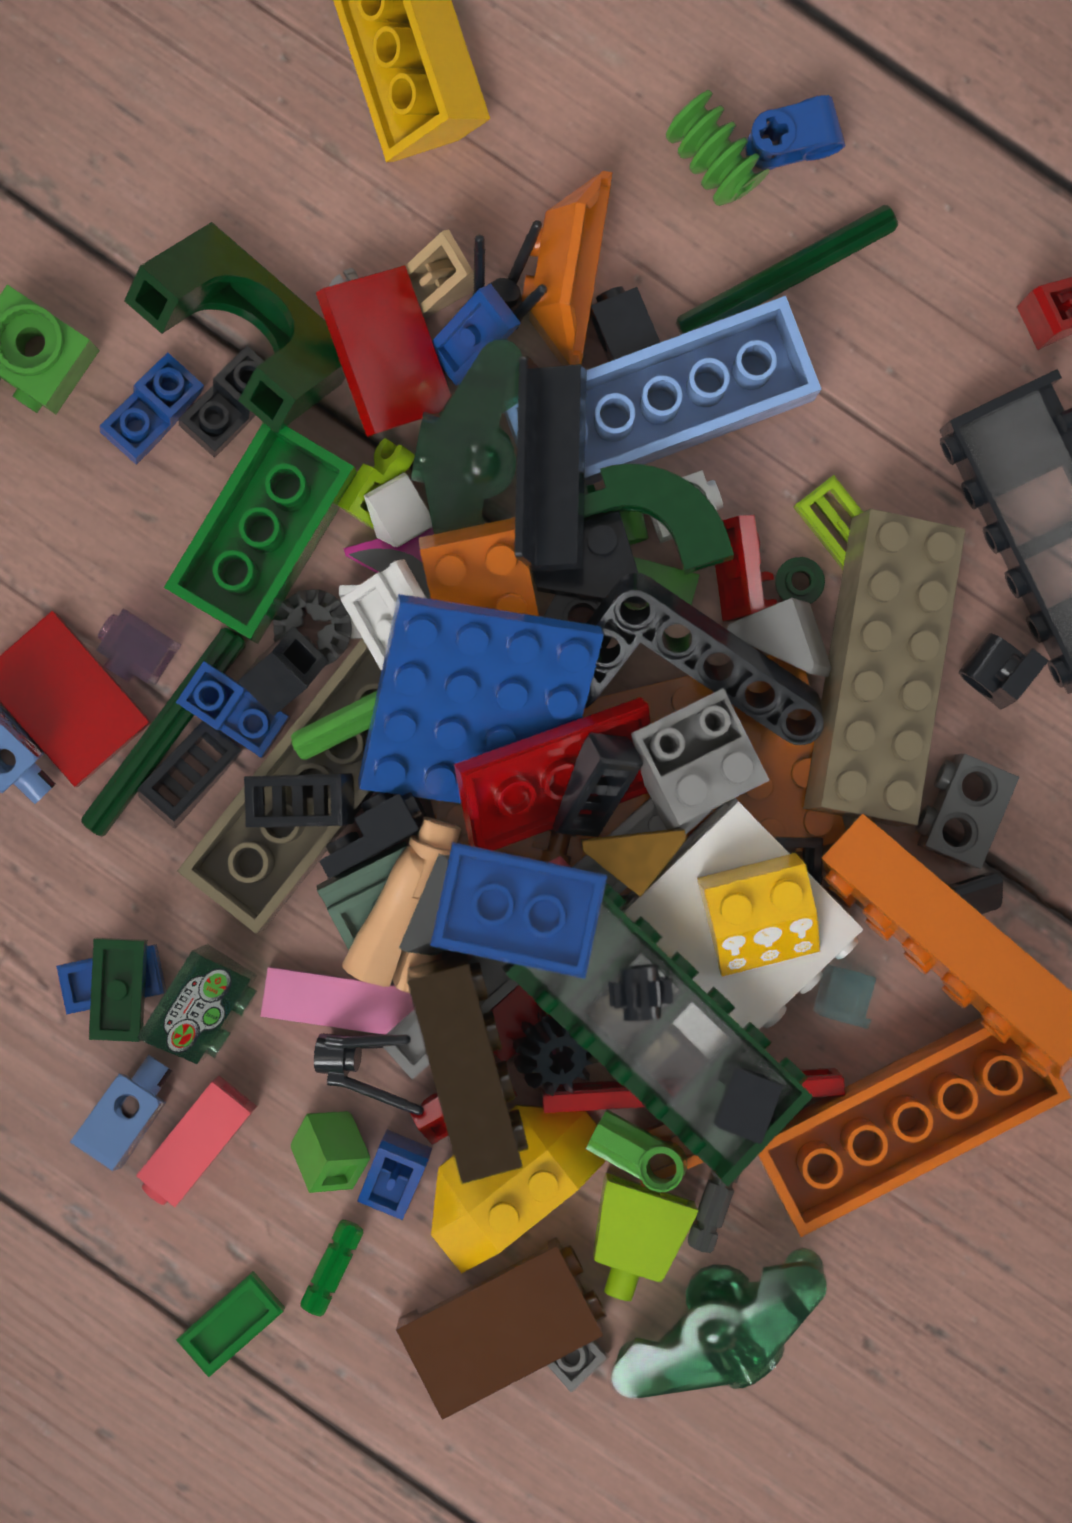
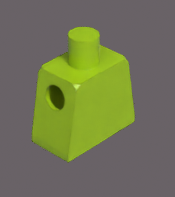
M605 1172L593 1249L594 1261L611 1267L604 1293L616 1299L631 1302L639 1277L655 1282H662L697 1216L698 1208L695 1201L668 1192H656L646 1186L642 1187L640 1183Z

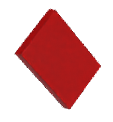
M405 265L325 287L315 292L367 437L455 408Z
M54 611L47 614L0 655V702L74 787H79L152 723Z

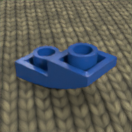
M168 352L133 385L134 393L99 426L100 433L136 465L169 432L204 389V384Z
M203 661L176 701L177 704L216 730L222 731L261 758L265 756L290 719V716L281 710L273 716L239 682Z

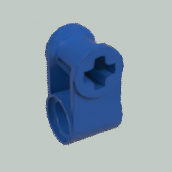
M829 95L815 96L797 104L760 113L754 120L751 133L747 138L748 143L745 146L747 156L755 153L760 155L755 167L763 170L774 169L805 160H819L841 151L845 147V141L833 98ZM768 134L769 138L762 139L763 135ZM772 141H779L778 145H773Z

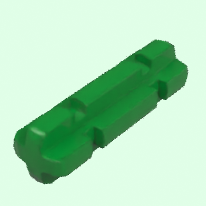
M344 1219L339 1222L331 1238L334 1242L328 1244L311 1279L313 1285L308 1286L300 1302V1307L308 1313L320 1317L325 1314L332 1299L330 1293H335L353 1256L351 1250H356L363 1236V1229L356 1223Z

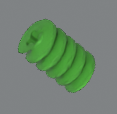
M706 90L686 104L673 118L666 132V139L672 144L681 142L678 148V155L681 158L688 159L694 157L690 163V171L695 175L705 173L701 181L702 187L705 190L718 188L713 196V201L716 205L722 206L748 194L765 179L770 169L756 174L753 172L752 169L759 160L760 155L755 153L744 158L741 156V152L748 143V139L743 137L733 142L729 140L731 133L737 125L734 121L722 126L717 124L725 109L721 105L707 110L705 106L713 93L710 90Z

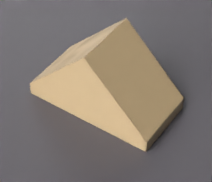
M449 229L438 234L405 265L424 320L474 291V272Z

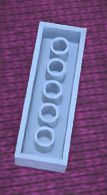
M780 297L586 370L585 485L603 480L600 468L620 464L645 465L814 401L822 389L787 297ZM518 396L503 401L504 414L516 446Z

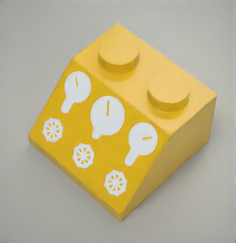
M796 853L697 878L722 977L820 952L817 910L806 864Z

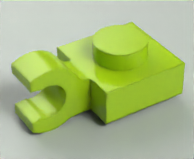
M384 438L374 452V468L362 463L337 506L374 530L364 495L406 472L411 466L415 454L400 444L396 446L390 440Z

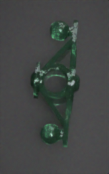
M495 339L488 342L480 350L471 367L440 413L437 415L423 412L410 481L425 483L434 534L486 524L481 516L484 499L502 493L511 484L516 472V455L509 435L499 426L501 414L518 403L519 358L522 356V353L509 340Z
M795 1249L787 1256L784 1264L763 1267L760 1281L749 1282V1278L742 1271L729 1265L713 1264L701 1268L691 1276L686 1287V1304L689 1311L658 1342L635 1337L634 1340L626 1342L620 1348L617 1354V1361L611 1373V1382L615 1390L625 1397L639 1399L725 1385L733 1389H741L757 1383L777 1366L783 1357L784 1344L822 1301L827 1292V1278L820 1255L812 1249Z

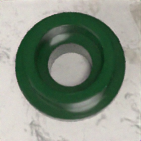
M795 557L787 560L780 566L775 576V588L783 601L795 598L812 604L820 597L824 590L825 577L822 569L815 561L806 557ZM798 572L804 573L809 579L808 588L805 590L796 589L792 585L793 574Z

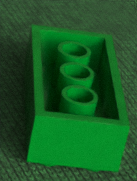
M263 422L164 588L258 644L279 610L282 601L285 600L340 507L337 505L357 473L355 467L287 426L276 434Z

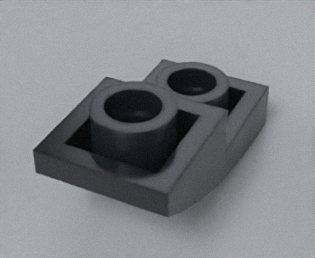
M248 346L213 378V386L179 418V426L214 458L255 416L238 401L254 370L259 364L264 362Z

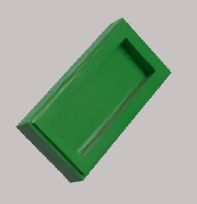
M252 1271L180 1334L176 1341L202 1371L210 1377L282 1314L285 1306L258 1275Z

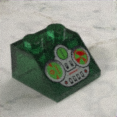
M209 944L192 950L137 1038L195 1064L200 1063L207 1055L215 1059L231 1035L229 1031L224 1029L234 1012L242 1016L255 998L258 991L252 988L251 985L258 975Z

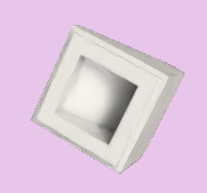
M405 473L398 475L364 495L376 537L393 547L403 545L434 526L429 511L410 478Z

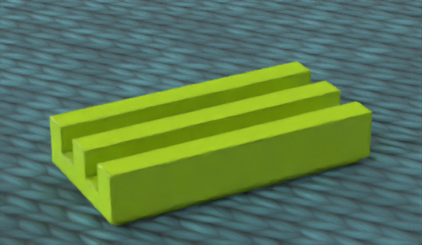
M833 475L793 508L843 570L846 552L810 508L815 503L843 540L848 543L850 529L824 495L830 491L851 518L863 513V511Z

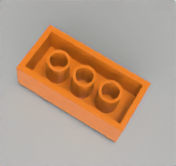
M515 518L419 538L420 553L431 599L539 616L530 569L515 557Z

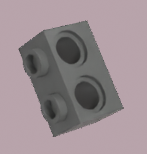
M965 753L954 755L952 761L946 759L934 783V786L940 789L933 807L925 806L919 817L918 825H916L915 832L921 834L917 845L967 867L981 869L1020 777ZM971 772L977 774L983 782V792L974 801L968 799L962 791L963 779ZM952 818L959 820L964 827V837L956 846L948 845L942 835L945 823Z

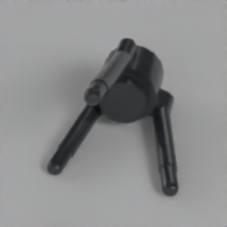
M539 220L532 223L508 278H499L489 283L492 284L520 323L523 317L547 292L545 285H539L522 302L520 288L517 285L542 228V223ZM480 234L476 235L474 240L473 295L478 289L485 286V238Z
M319 1034L314 1050V1069L316 1073L328 1074V1086L345 1087L415 1115H422L424 1112L423 1107L348 1077L350 1071L357 1072L359 1070L362 1049L383 1048L382 1046L409 1044L411 1041L409 1035L391 1034L351 1037L336 1034Z

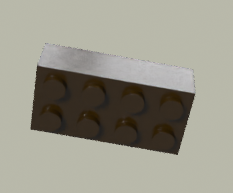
M460 953L409 967L407 983L461 1184L522 1168L520 1152L528 1150L529 1147L519 1109L508 1110L507 1101L515 1100L516 1098L506 1060L496 1062L493 1051L501 1050L502 1046L493 1011L482 1013L480 1001L489 999L480 962L469 964L467 954Z

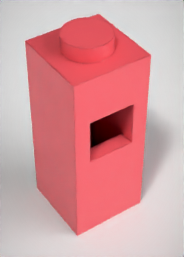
M219 1075L205 1089L136 1175V1177L144 1182L141 1186L143 1191L159 1204L165 1205L168 1202L173 1207H176L257 1108V1105Z

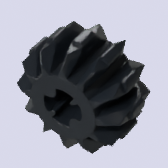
M538 1009L537 1019L539 1022L533 1026L531 1023L522 1022L521 1029L527 1037L513 1040V1048L519 1054L514 1058V1065L519 1073L525 1074L524 1080L531 1088L536 1089L542 1085L545 1093L553 1096L559 1085L562 1084L566 1091L573 1093V1080L579 1077L581 1080L590 1081V1074L585 1066L599 1063V1061L588 1050L579 1045L569 1032L553 1017L550 1019L545 1011ZM558 1048L559 1052L554 1055L552 1051Z

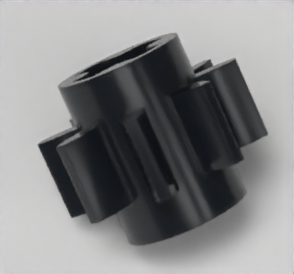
M656 964L620 967V981L608 982L610 1007L614 1009L623 1008L624 1021H648L662 1018L661 1004L674 1003L672 978L667 976L659 977V967Z

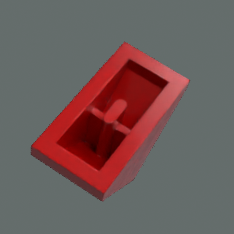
M1072 277L1040 285L1033 289L1017 306L1037 351L1072 335Z

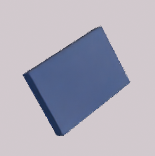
M452 842L430 946L585 979L607 875Z

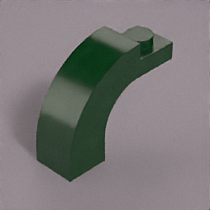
M643 464L612 465L600 468L606 488L596 491L594 484L584 486V521L617 511H634L653 517L671 534L685 575L733 560L732 546L717 510L699 489L670 471Z

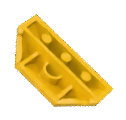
M515 1105L509 1111L519 1109L529 1147L528 1150L520 1152L522 1168L461 1184L454 1155L438 1167L431 1236L461 1274L503 1251L577 1192L606 1162L605 1159L586 1149L597 1127V1124L587 1111L544 1113L543 1107Z

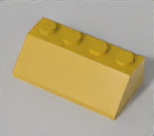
M333 0L386 162H395L459 141L490 120L452 0Z

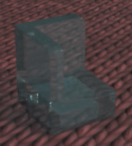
M827 964L823 972L813 1011L822 1017L869 1029L871 1019L866 1014L876 977Z

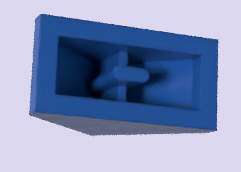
M387 1129L357 1202L403 1220L426 1168L432 1148Z

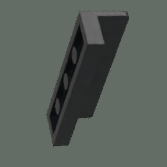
M520 356L515 557L533 571L583 569L587 371L581 364L539 368L529 356Z

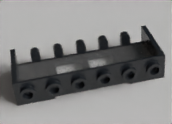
M1058 369L950 420L939 431L942 435L940 445L946 459L951 465L956 464L964 480L961 483V487L968 504L972 509L979 508L987 525L983 527V534L987 544L995 554L1001 553L1008 568V571L1004 573L1007 585L1017 599L1022 597L1030 613L1026 617V622L1034 639L1038 643H1043L1051 659L1048 662L1049 671L1056 684L1060 688L1064 687L1067 694L1072 693V407L1064 411L1053 388V385L1062 378Z

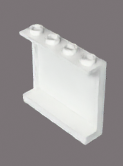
M734 798L720 805L686 838L684 844L641 897L631 891L624 898L626 903L620 910L633 923L640 916L644 918L663 937L656 945L671 958L676 952H679L699 972L693 981L706 993L712 987H715L735 1006V1009L729 1015L742 1028L750 1021L757 1029L763 1026L767 1029L782 1018L787 1010L785 1005L798 992L805 994L820 981L823 975L821 970L832 959H842L855 948L859 941L857 936L864 929L808 873L817 910L820 952L721 976L697 878L790 854ZM640 953L629 966L652 963ZM659 971V977H664L665 975ZM672 983L674 995L679 989ZM692 1002L672 1022L708 1059L729 1039Z

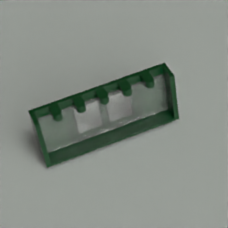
M605 883L585 979L506 962L501 968L548 1015L550 1014L564 1027L579 1045L588 1050L621 1085H624L659 1121L661 1120L693 1154L703 1160L723 1183L729 1186L811 1100L813 1096L802 1086L808 1077L786 1056L778 1063L766 1051L772 1042L750 1021L742 1028L729 1015L735 1009V1006L715 987H712L706 993L694 982L693 979L699 972L679 952H676L671 958L656 945L663 937L641 916L633 923L620 910L626 901L609 884ZM643 964L658 965L659 977L667 976L672 978L674 1003L661 1004L662 1018L624 1021L623 1008L614 1009L610 1007L608 982L620 981V967ZM725 1060L771 1077L783 1085L762 1144L718 1129L713 1124V1119L726 1088V1085L718 1080Z

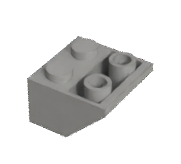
M724 688L631 734L634 746L644 763L640 769L644 785L667 830L678 827L770 781Z

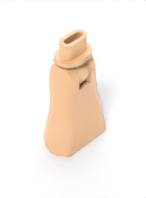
M424 817L418 836L412 835L410 837L409 844L411 846L408 845L395 862L373 909L357 933L342 963L343 969L348 974L354 976L359 981L382 987H390L391 981H393L396 989L410 993L407 983L408 968L442 959L443 952L434 956L408 953L401 950L399 946L438 855L450 856L452 842H458L462 830L461 827L434 818Z

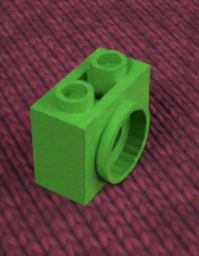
M7 284L0 294V380L3 379L17 388L12 397L32 411L38 413L43 406L56 415L100 350L90 339ZM43 336L45 338L43 350L38 355L27 357L25 355L27 342L33 337Z

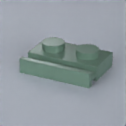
M406 841L317 885V892L323 899L327 911L348 950L373 909L395 862L408 846Z

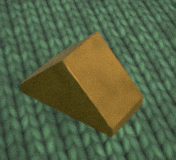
M677 828L581 839V846L584 853L641 897L684 844L686 835L684 829Z

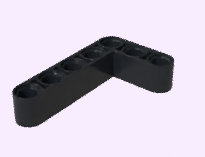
M631 573L623 576L586 623L600 626L604 635L614 637L619 643L612 648H600L585 708H588L595 702L633 651L642 643L714 693L724 688L732 705L794 745L812 743L823 731L824 720L821 700L818 693L812 687L647 575ZM631 596H640L649 604L641 610H632L627 608L623 601ZM677 624L687 627L690 632L684 637L673 638L668 636L664 630L671 625ZM714 653H724L731 660L724 665L717 666L710 664L706 658ZM755 681H765L771 685V688L762 693H754L747 686ZM796 709H806L811 712V715L803 720H794L788 717V714Z

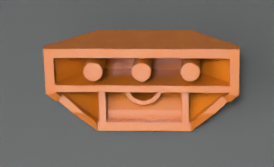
M600 172L547 210L544 225L530 256L538 257L535 276L527 274L525 276L522 302L539 285L543 284L547 287L546 294L530 310V322L562 366L582 365L613 172Z

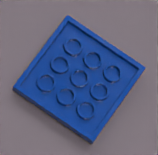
M398 594L359 773V789L401 795L411 792L414 797L461 803L454 764L583 717L604 636L601 627Z

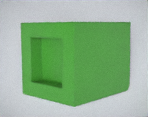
M348 1111L306 1114L291 1142V1150L309 1193L353 1189L371 1158L355 1120Z

